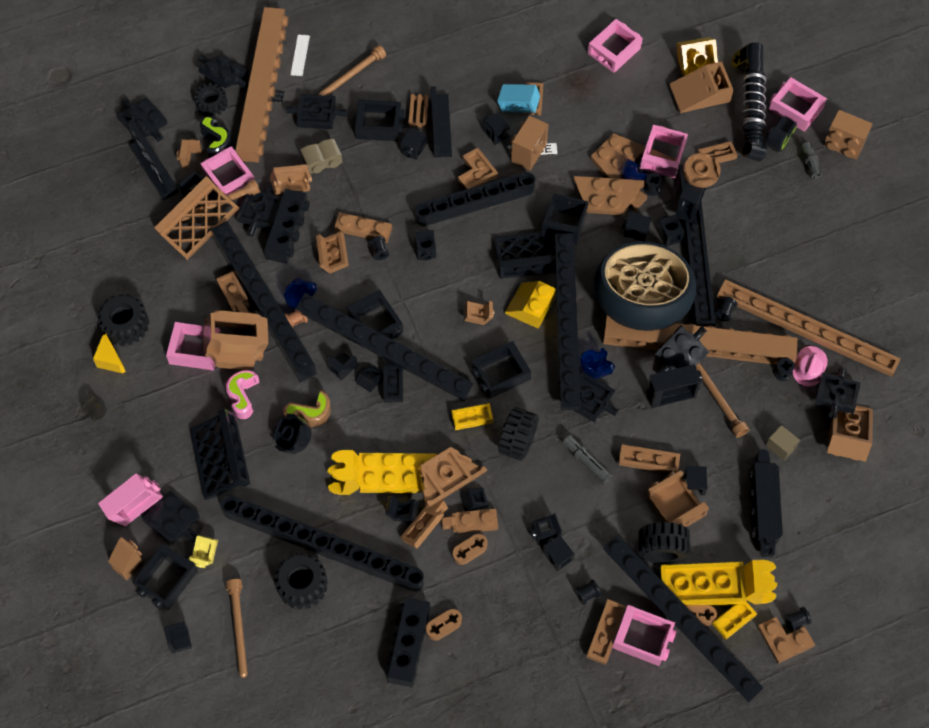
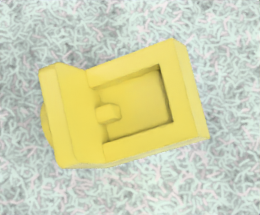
M198 535L193 555L189 557V561L194 562L197 567L201 568L213 564L218 540Z

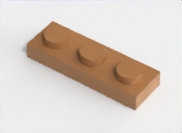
M339 213L334 227L335 232L367 239L382 236L385 237V243H388L393 228L390 223Z
M621 445L618 465L669 474L671 472L677 473L680 454Z
M607 599L587 654L588 659L604 665L607 664L627 606Z

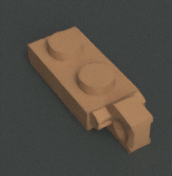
M232 271L216 278L233 312L249 313L247 310L250 307L248 298L234 272Z
M441 500L428 509L425 507L416 520L401 536L402 541L418 549L443 518L448 509L446 503Z
M496 509L456 512L451 514L452 517L442 518V529H453V532H458V534L498 530Z

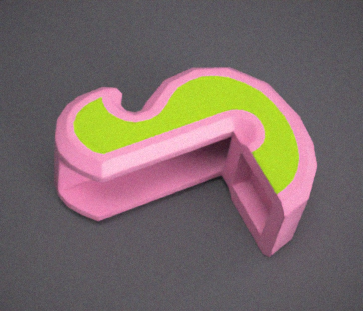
M242 370L236 372L226 383V392L232 402L233 412L239 419H248L253 413L252 405L244 389H248L260 382L258 375L254 371Z

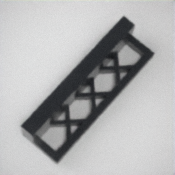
M431 86L434 158L452 157L448 94L436 95V86Z

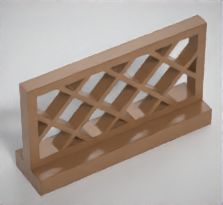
M206 176L154 228L160 236L188 260L212 236L211 230L208 232V229L226 222L239 207ZM214 189L218 193V200L208 201V194ZM198 204H205V213L195 214V207ZM208 204H218V213H208ZM221 204H230L233 207L228 213H221ZM218 216V223L215 226H208V217ZM185 217H192V226L182 227V220ZM195 217H205V226H195ZM205 229V236L202 239H195V230ZM172 230H179V239H170L167 235ZM182 230H192V239H182ZM182 242H192V249L187 254L182 250Z

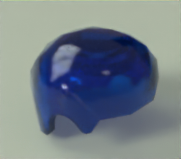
M625 159L621 167V175L627 180L645 181L648 174H646L645 170L641 173L639 171L640 166L629 159Z

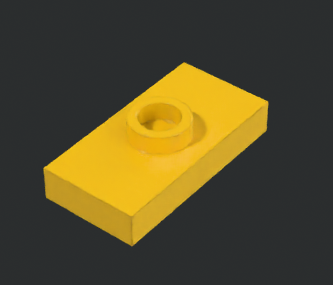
M490 403L451 410L455 430L494 423Z
M746 601V604H735L717 618L712 625L726 640L752 620L757 613Z

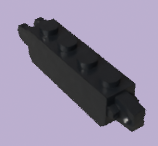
M762 449L757 453L756 462L752 469H749V481H752L750 500H753L750 514L751 519H754L751 533L752 537L755 538V544L759 545L761 557H774L776 544L783 535L779 466L775 463H770L768 450Z

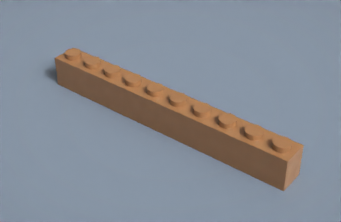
M264 7L236 146V153L242 161L259 163L260 156L264 154V145L262 144L267 138V131L265 129L266 126H269L270 122L268 113L272 111L271 97L275 96L274 83H277L278 72L276 71L277 68H280L281 63L279 55L283 54L282 40L285 41L286 30L284 29L288 27V16L285 15V9Z
M607 315L603 344L657 350L680 325L693 334L701 326L675 323L660 330L642 331L622 326ZM713 326L704 327L707 332L700 338L701 343L709 350V353L706 355L707 357L777 365L781 358H789L794 363L797 359L798 338L789 335L778 336L771 333L761 334L748 330L735 331L731 328L718 329Z

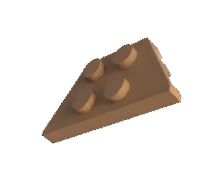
M574 176L581 199L589 202L588 213L624 215L628 210V206L635 200L639 190L644 187V181Z
M452 447L423 463L418 470L426 509L486 473L487 469L484 466L479 467L472 463V459L461 455L459 451Z

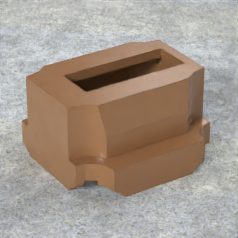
M214 311V313H210L203 325L204 355L212 358L214 365L218 368L252 369L256 361L263 359V352L268 345L267 318L253 313ZM215 326L245 329L250 326L256 332V337L215 333Z

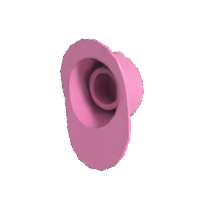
M807 346L800 350L794 363L795 368L792 371L797 383L810 387L820 382L828 362L823 350L814 346Z

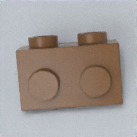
M342 232L326 238L320 234L316 235V249L319 254L318 264L322 269L330 274L349 266L345 237Z

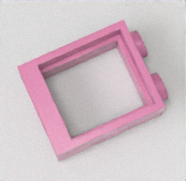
M615 19L589 43L588 54L615 73L641 49L642 37L637 32L628 28L625 23ZM614 33L630 43L617 56L602 46Z
M790 77L787 82L781 84L779 92L777 94L774 93L770 98L769 103L771 105L769 111L779 117L785 116L796 121L797 128L805 132L823 110L827 98ZM788 91L812 104L805 115L781 102V99Z
M653 125L640 169L675 178L688 134L668 129L664 126ZM654 140L680 146L675 162L650 155Z
M232 146L201 163L205 177L207 176L225 195L244 188L248 181L255 179ZM233 160L244 175L222 186L212 171Z
M175 322L166 354L169 364L214 370V362L209 356L203 357L180 353L184 335L203 337V326ZM215 328V333L221 334L220 328Z
M136 473L98 504L109 520L126 527L163 496L159 492L161 488L155 480L151 481L147 476L143 477Z
M628 605L615 638L613 649L660 666L662 660H667L670 649L666 648L668 642L673 643L677 631L673 630L675 623ZM632 619L666 631L658 656L623 643Z

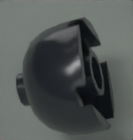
M286 414L287 417L280 419L274 428L273 439L276 440L277 444L275 448L284 453L296 454L308 446L312 436L311 427L302 417L295 414Z

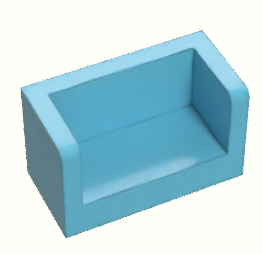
M503 84L498 103L502 112L535 113L540 94L536 85Z

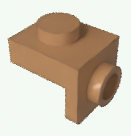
M182 140L181 148L177 151V160H180L182 168H189L191 153H202L199 140Z
M470 301L464 304V321L485 325L494 316L493 302L488 301L485 305Z

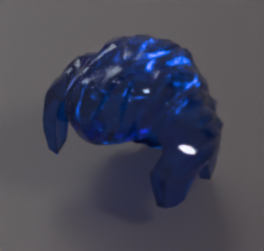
M295 278L285 289L284 299L290 307L296 308L305 293L313 297L316 291H318L317 284L312 281Z
M601 348L600 351L589 349L583 352L580 359L583 370L596 379L612 374L615 370V365L613 362L606 360L608 352L604 348Z

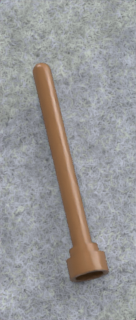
M377 45L372 49L371 55L317 95H329L374 60H382L386 57L385 50L380 45Z
M253 179L248 181L244 188L226 196L231 200H235L248 193L249 195L260 193V188L256 180ZM208 204V211L218 207V204ZM205 205L196 208L195 214L205 213ZM185 217L182 220V222L187 221L192 217Z
M699 362L696 365L697 371L700 370L702 381L732 423V432L737 438L745 435L750 430L749 427L742 420H738Z
M232 579L226 581V591L229 592L232 599L239 675L241 678H245L248 672L239 596L243 585L241 579Z

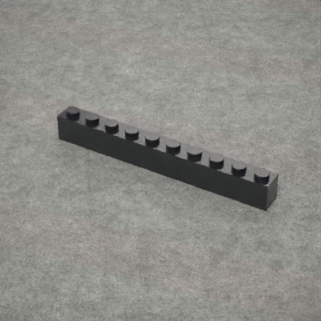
M226 221L212 228L211 233L214 242L234 272L258 315L267 318L268 331L298 381L301 383L316 375V367L229 223Z

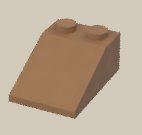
M856 405L854 414L838 410L837 418H833L832 415L827 440V453L866 462L872 446L873 409Z

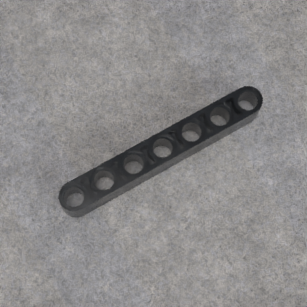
M524 172L422 202L415 208L416 222L420 226H428L529 196L535 190V176L532 173Z

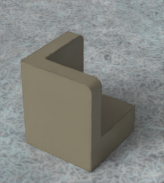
M780 426L769 438L766 446L785 461L797 448L800 440L786 428Z

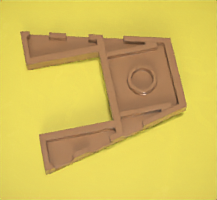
M613 133L591 155V161L604 176L606 175L612 179H623L622 176L640 157H643L646 146ZM651 149L650 155L671 160L674 162L676 160L675 158H672L668 155ZM640 190L633 203H631L634 211L647 200V195Z

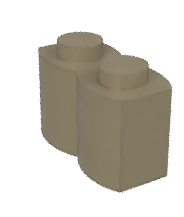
M327 139L301 149L302 160L304 164L308 165L310 174L320 173L325 168H335L342 163V155L335 139Z

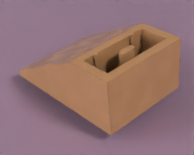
M722 62L705 65L669 84L680 113L728 103L731 101L733 87Z

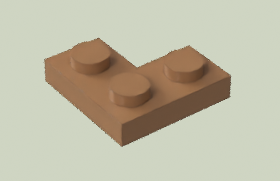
M479 148L463 156V161L471 169L458 177V182L465 190L486 184L498 177V172Z
M777 617L757 627L777 664L815 646L805 627L786 635Z

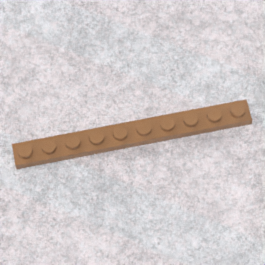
M726 279L718 292L717 298L721 300L725 296L731 297L737 301V307L890 377L893 376L901 358Z

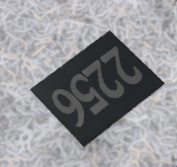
M275 90V96L271 97V101L282 103L285 91Z

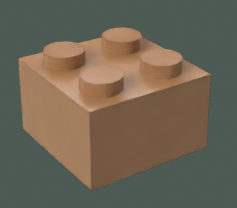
M839 110L830 126L824 146L857 160L866 142L872 123Z
M529 116L526 121L521 123L518 134H514L511 139L512 148L510 154L512 155V163L531 171L547 145L549 124L532 116Z

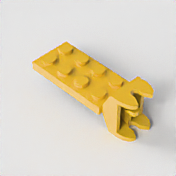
M340 450L333 453L331 459L341 464L333 465L327 471L328 474L340 482L330 484L328 490L337 495H350L359 490V493H423L418 468L423 463L437 456V454L359 453L357 455L353 450Z
M752 560L745 565L743 562L661 565L662 582L685 606L746 604V600L753 604H766L776 598V594L771 591L776 589L777 583L774 581V575L770 573L776 569V565L768 560Z

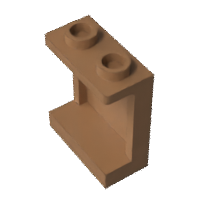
M681 470L677 473L671 472L662 482L656 481L651 484L646 497L664 522L677 523L688 527L706 516L709 508L705 502H699L692 490L687 489V484L682 478L683 472Z

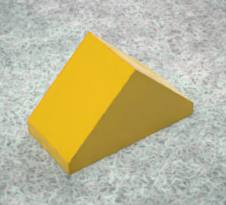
M106 334L103 335L93 358L97 368L122 374L125 373L123 364Z

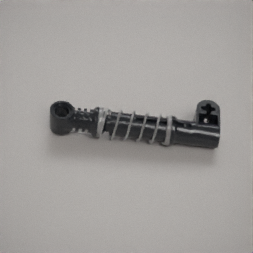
M753 42L738 50L733 55L731 64L732 67L746 72L743 76V88L745 89L743 94L745 97L743 102L745 106L743 114H745L743 130L745 131V142L741 153L743 157L760 162L767 153V147L763 144V131L766 127V122L764 121L766 118L764 113L766 97L763 95L766 92L764 87L766 75L763 73L764 46L761 43Z

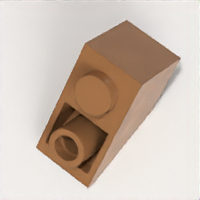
M122 537L118 540L108 561L112 569L126 581L143 564L140 557L142 554L138 550L137 545L130 539L126 541Z

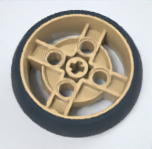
M633 242L617 247L604 257L595 273L594 292L601 309L618 324L635 330L654 331L677 323L687 314L696 296V281L690 265L676 251L657 243ZM611 284L617 286V291L611 286Z

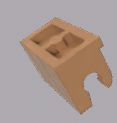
M305 164L273 168L270 182L275 195L284 194L285 189L299 192L309 191L310 185L308 182H312L308 165Z

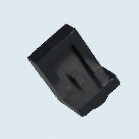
M388 496L385 514L394 521H415L419 502L416 499L398 500L394 496Z

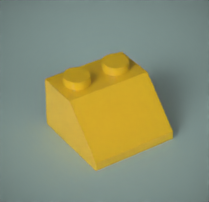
M707 37L676 43L678 62L683 77L705 65L718 63L716 40Z
M540 281L521 283L505 314L539 329L555 300L556 288Z

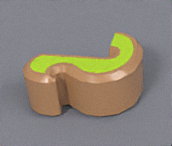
M320 390L316 407L290 402L283 409L284 416L287 417L286 414H295L305 419L310 427H320L327 422L330 416V399L326 392Z

